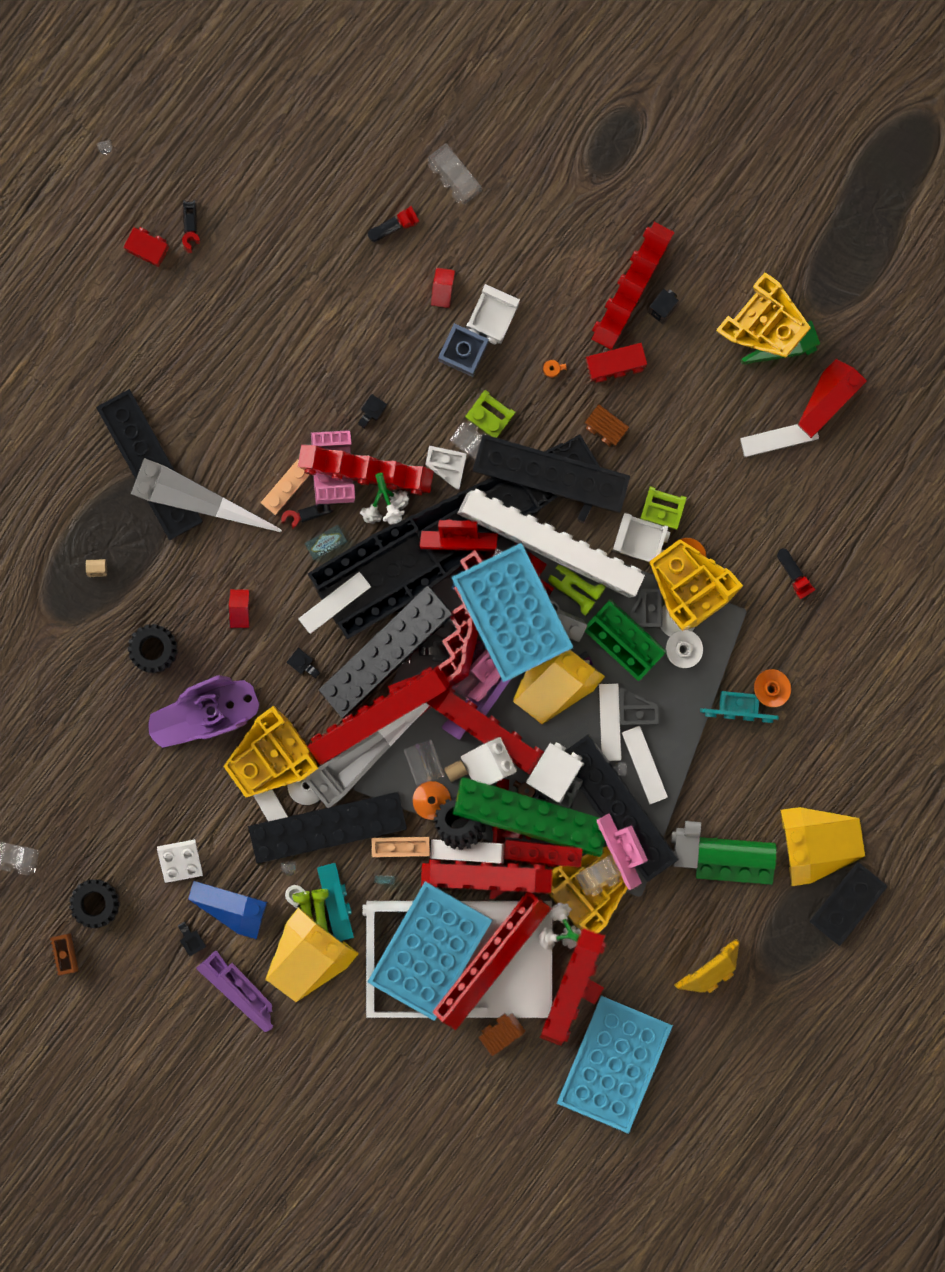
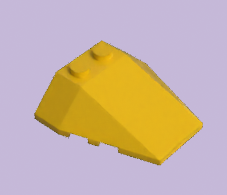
M764 272L753 286L756 292L755 295L734 319L728 316L716 331L731 342L787 357L811 328L782 285Z
M680 539L649 562L669 615L682 631L698 626L724 607L743 587L730 570L719 566L714 560L703 556L698 550Z
M569 649L527 670L523 679H521L513 702L538 722L544 724L593 692L605 676Z
M272 706L255 720L251 729L246 733L239 746L223 766L245 798L304 780L319 769L306 743L291 722L275 706Z
M801 807L780 810L790 862L791 886L811 884L865 857L860 818Z
M606 846L603 847L600 857L590 854L582 856L581 868L561 865L555 867L552 873V893L548 894L556 904H568L572 910L567 917L578 929L582 931L585 928L599 933L607 926L611 915L616 910L618 903L628 888L615 864L610 849Z
M298 907L286 922L266 980L297 1002L347 969L359 953L344 941L342 943L315 923L311 916Z
M737 939L733 940L720 950L722 953L695 973H689L674 984L677 989L703 993L714 991L719 987L717 985L718 982L722 979L727 981L734 975L732 972L736 970L739 941Z

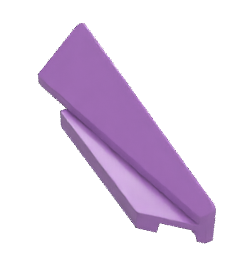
M500 677L499 682L488 690L487 695L482 700L477 702L468 698L465 702L467 703L470 700L478 706L476 710L486 716L511 679L503 682ZM449 719L442 725L443 730L458 740L465 733L464 729Z
M214 951L198 965L196 969L264 1032L273 1028L270 1019L272 1004L233 963L227 966L219 953Z

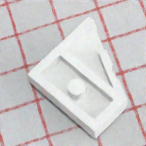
M429 446L425 465L456 490H459L467 453Z

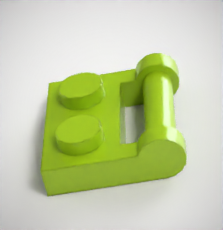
M484 390L465 418L489 436L498 438L516 412L512 409L509 410L490 396L487 390ZM486 401L505 415V418L503 420L499 419L482 406L483 402Z
M650 486L640 519L677 530L687 497L674 496L655 490L654 487ZM654 497L678 504V508L674 509L654 503L652 499Z

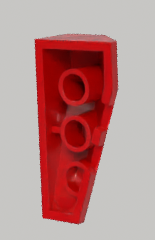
M835 359L823 371L798 426L812 438L867 380L855 368Z

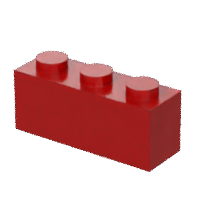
M642 343L587 356L585 359L591 382L596 381V383L607 381V377L614 376V378L623 377L626 372L633 371V374L639 373L647 367Z

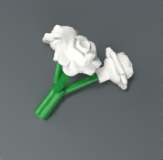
M377 473L375 476L379 491L375 501L369 508H362L360 514L363 515V519L367 523L374 524L376 521L380 522L383 516L377 510V504L383 493L388 513L382 520L388 521L390 525L397 524L402 521V515L405 513L404 510H399L404 509L408 505L409 498L407 497V492L399 490L397 493L391 492L386 487L383 473Z
M558 903L552 907L549 917L553 921H561L566 928L563 929L564 933H561L559 936L558 934H553L552 929L545 927L539 935V943L544 946V949L551 951L552 947L555 946V942L561 939L563 940V945H568L569 949L576 947L581 930L576 929L574 925L570 927L568 924L567 916L572 910L568 904Z

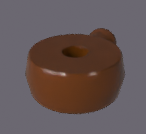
M517 780L514 782L513 786L518 788V794L532 798L535 796L536 788L526 782L519 783ZM526 788L529 789L528 793L524 791Z

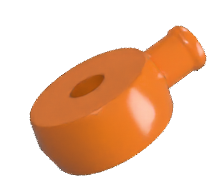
M548 360L543 365L544 374L550 378L558 376L561 370H567L566 363L559 364L555 360Z

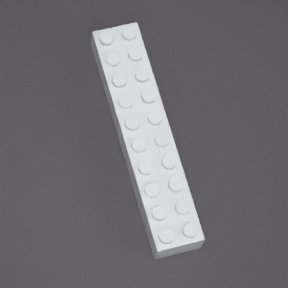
M471 490L466 494L457 513L458 515L471 521H477L479 525L513 542L522 543L524 547L599 584L601 583L628 598L636 596L645 575L641 574V569L635 566L627 567L623 565L624 561L616 557L613 559L606 556L607 553L600 549H590L588 543L581 540L576 542L572 540L573 536L565 532L558 533L554 531L555 527L547 523L544 525L537 523V518L531 515L523 516L520 514L521 511L512 506L507 508L503 506L502 501L496 498L489 499L480 490Z

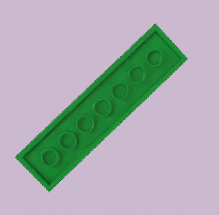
M465 777L461 778L454 815L552 844L582 848L583 853L596 857L602 855L605 839L597 823L599 817Z

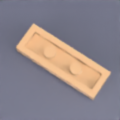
M298 459L261 502L275 516L310 476V474L304 473L305 470L297 467Z
M429 837L372 838V857L430 856Z

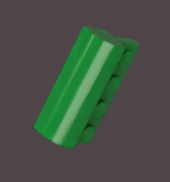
M611 599L587 623L585 632L637 681H640L667 652Z
M700 837L696 879L773 885L776 865V843Z

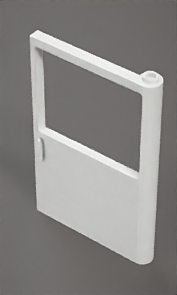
M367 901V904L363 905V916H366V1018H428L418 1011H374V986L367 983L374 971L375 912L408 911L413 901ZM461 901L492 919L491 924L463 972L519 901ZM544 901L552 908V901ZM551 911L466 1018H499L504 1013L507 1016L513 1013L516 1018L548 1017L552 1006V950L544 949V946L540 945L539 935L545 927L552 929V918L549 917Z

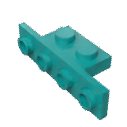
M721 691L719 710L700 708V712L705 713V717H716L717 714H724L726 719H735V716H743V720L746 721L762 718V722L773 723V719L779 720V716L758 714L759 700L755 694Z
M336 863L320 866L317 868L321 887L322 889L329 890V896L325 899L333 935L339 941L354 938L349 915L352 912L350 904L345 903L344 896H347L345 884L341 885Z

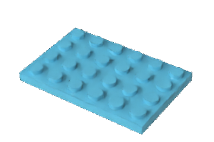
M522 543L452 577L503 682L573 648Z
M425 881L367 983L435 1021L437 1016L432 1013L433 1010L461 976L491 924L492 919Z
M600 996L557 1104L629 1134L673 1025Z

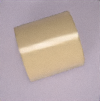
M106 559L86 560L87 575L89 577L107 576Z
M460 760L444 769L450 782L468 774L463 762Z

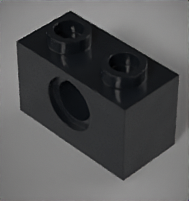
M663 289L650 305L648 314L663 324L677 307L678 296L670 289L668 291Z

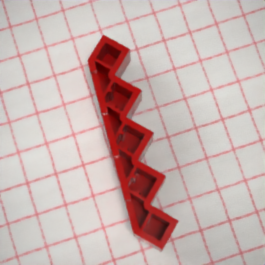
M656 222L653 223L651 228H646L642 236L645 240L639 251L635 250L630 258L632 264L626 275L622 274L617 282L620 285L613 299L609 297L605 305L607 311L601 322L596 321L592 329L595 332L592 340L611 350L613 349L675 232Z
M301 445L297 466L305 470L304 473L316 475L318 473L331 476L335 480L348 479L358 481V484L378 485L375 475L383 473L386 487L389 490L411 492L410 494L422 496V493H430L434 473L433 470L423 466H407L397 461H381L371 456L353 455L341 450H327L317 445Z
M474 550L460 560L464 569L468 570L486 561V558L482 553ZM455 586L454 589L456 590L457 594L459 595L460 599L462 600V598H461V596H460V594H459V592H458V590H457V588H456V586ZM464 602L452 611L454 615L450 618L457 630L442 640L451 657L438 667L451 686H455L469 676L478 636V630Z
M450 686L446 691L426 702V704L484 744L500 737L513 764L531 775L544 754V751L535 746L533 749L521 741L523 737L515 731L510 733L499 725L500 721L495 717L490 716L488 718L476 710L478 706L470 700L466 703L454 694L456 691Z
M429 860V863H422L421 886L426 881L435 887L552 893L553 870L545 869V865H534V869L519 868V864L507 863V867H493V863L481 862V866L467 865V861H455V865L441 864V860Z
M585 928L582 929L539 1038L559 1046L564 1041H568L571 1033L568 1029L572 1020L577 1019L580 1011L577 1007L581 997H586L589 988L586 985L590 975L594 976L598 965H595L597 957L599 953L603 954L607 943L603 942L604 935Z

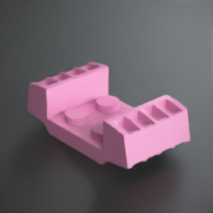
M349 430L311 432L312 445H317L327 450H341L351 454V434ZM318 473L313 475L316 505L354 502L355 490L353 480H335L331 476Z

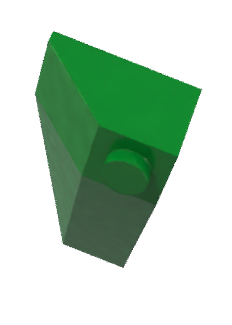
M812 321L807 322L811 329L787 357L799 356L805 353L810 355L817 351L816 347L819 346L820 342ZM756 350L743 357L740 362L743 365L787 357Z

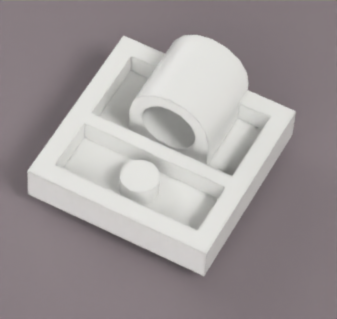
M195 840L157 847L165 883L203 876Z

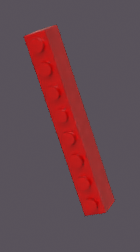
M431 666L421 672L422 675L420 677H411L405 682V686L401 688L399 685L389 691L390 695L386 697L381 695L373 701L375 704L370 707L368 705L361 707L355 716L350 714L342 719L343 723L337 726L335 723L328 727L325 734L321 735V733L313 736L311 743L307 747L318 764L322 765L446 691L450 684L438 666L433 669Z
M527 892L432 1013L443 1023L457 1030L552 908L532 892Z

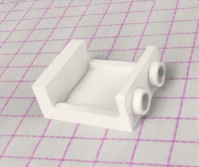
M485 284L474 312L466 325V329L486 337L492 344H501L518 308L520 299Z
M624 513L613 551L650 562V560L664 551L662 550L663 543H667L670 532L667 531L668 526H661Z
M500 737L460 756L471 780L492 785L516 772V768Z
M556 742L555 745L551 743L548 745L526 783L561 803L565 793L584 763L581 762L582 757L574 752L571 755L566 753V748Z

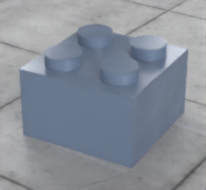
M454 323L438 357V361L473 377L489 344V339Z

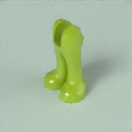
M558 564L555 569L565 577L560 581L558 578L550 575L548 578L549 582L580 605L581 613L587 616L596 602L579 593L571 585H576L596 601L599 600L606 586L601 583L592 585L572 570Z
M312 890L316 913L315 923L328 932L324 901L329 896V890ZM305 891L306 894L304 892L293 894L294 902L299 903L301 910L312 917L310 891Z

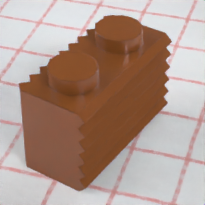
M599 404L585 421L586 430L594 436L598 434L602 437L601 441L608 447L611 445L615 447L629 429L626 424Z
M71 933L51 937L53 955L57 964V974L64 975L79 971Z
M504 1013L496 1019L498 1022L492 1027L489 1024L481 1030L483 1034L479 1039L492 1056L526 1032L513 1013L508 1016Z

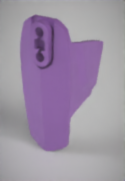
M220 675L189 687L179 696L175 703L150 715L149 734L163 748L200 738L208 739L244 726L249 719L257 714L260 706L254 687L245 680L233 681L230 677ZM247 695L252 697L250 702L244 701ZM228 702L234 703V707L232 709H229L227 707Z

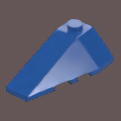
M193 881L188 900L237 934L257 939L268 902L197 881Z

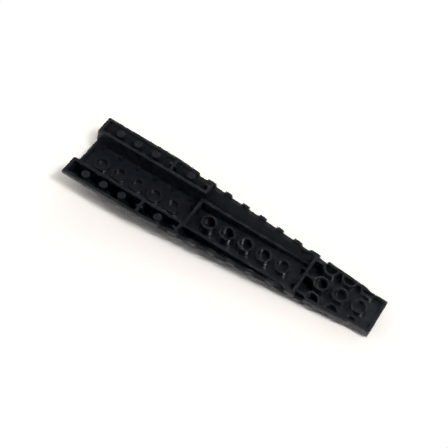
M580 434L566 443H560L545 451L600 467ZM491 477L371 535L307 574L321 600L358 572L362 574L371 586L369 590L332 617L348 640L410 603L426 586L433 587L462 566L460 560L474 550L421 549L420 539L421 531H439V520H469L457 514L468 492L471 490L475 491L476 489L486 494L485 497L489 499L496 498L502 501L503 506L507 508L512 506L521 511L520 514L523 516H532L558 496ZM478 524L479 533H495Z

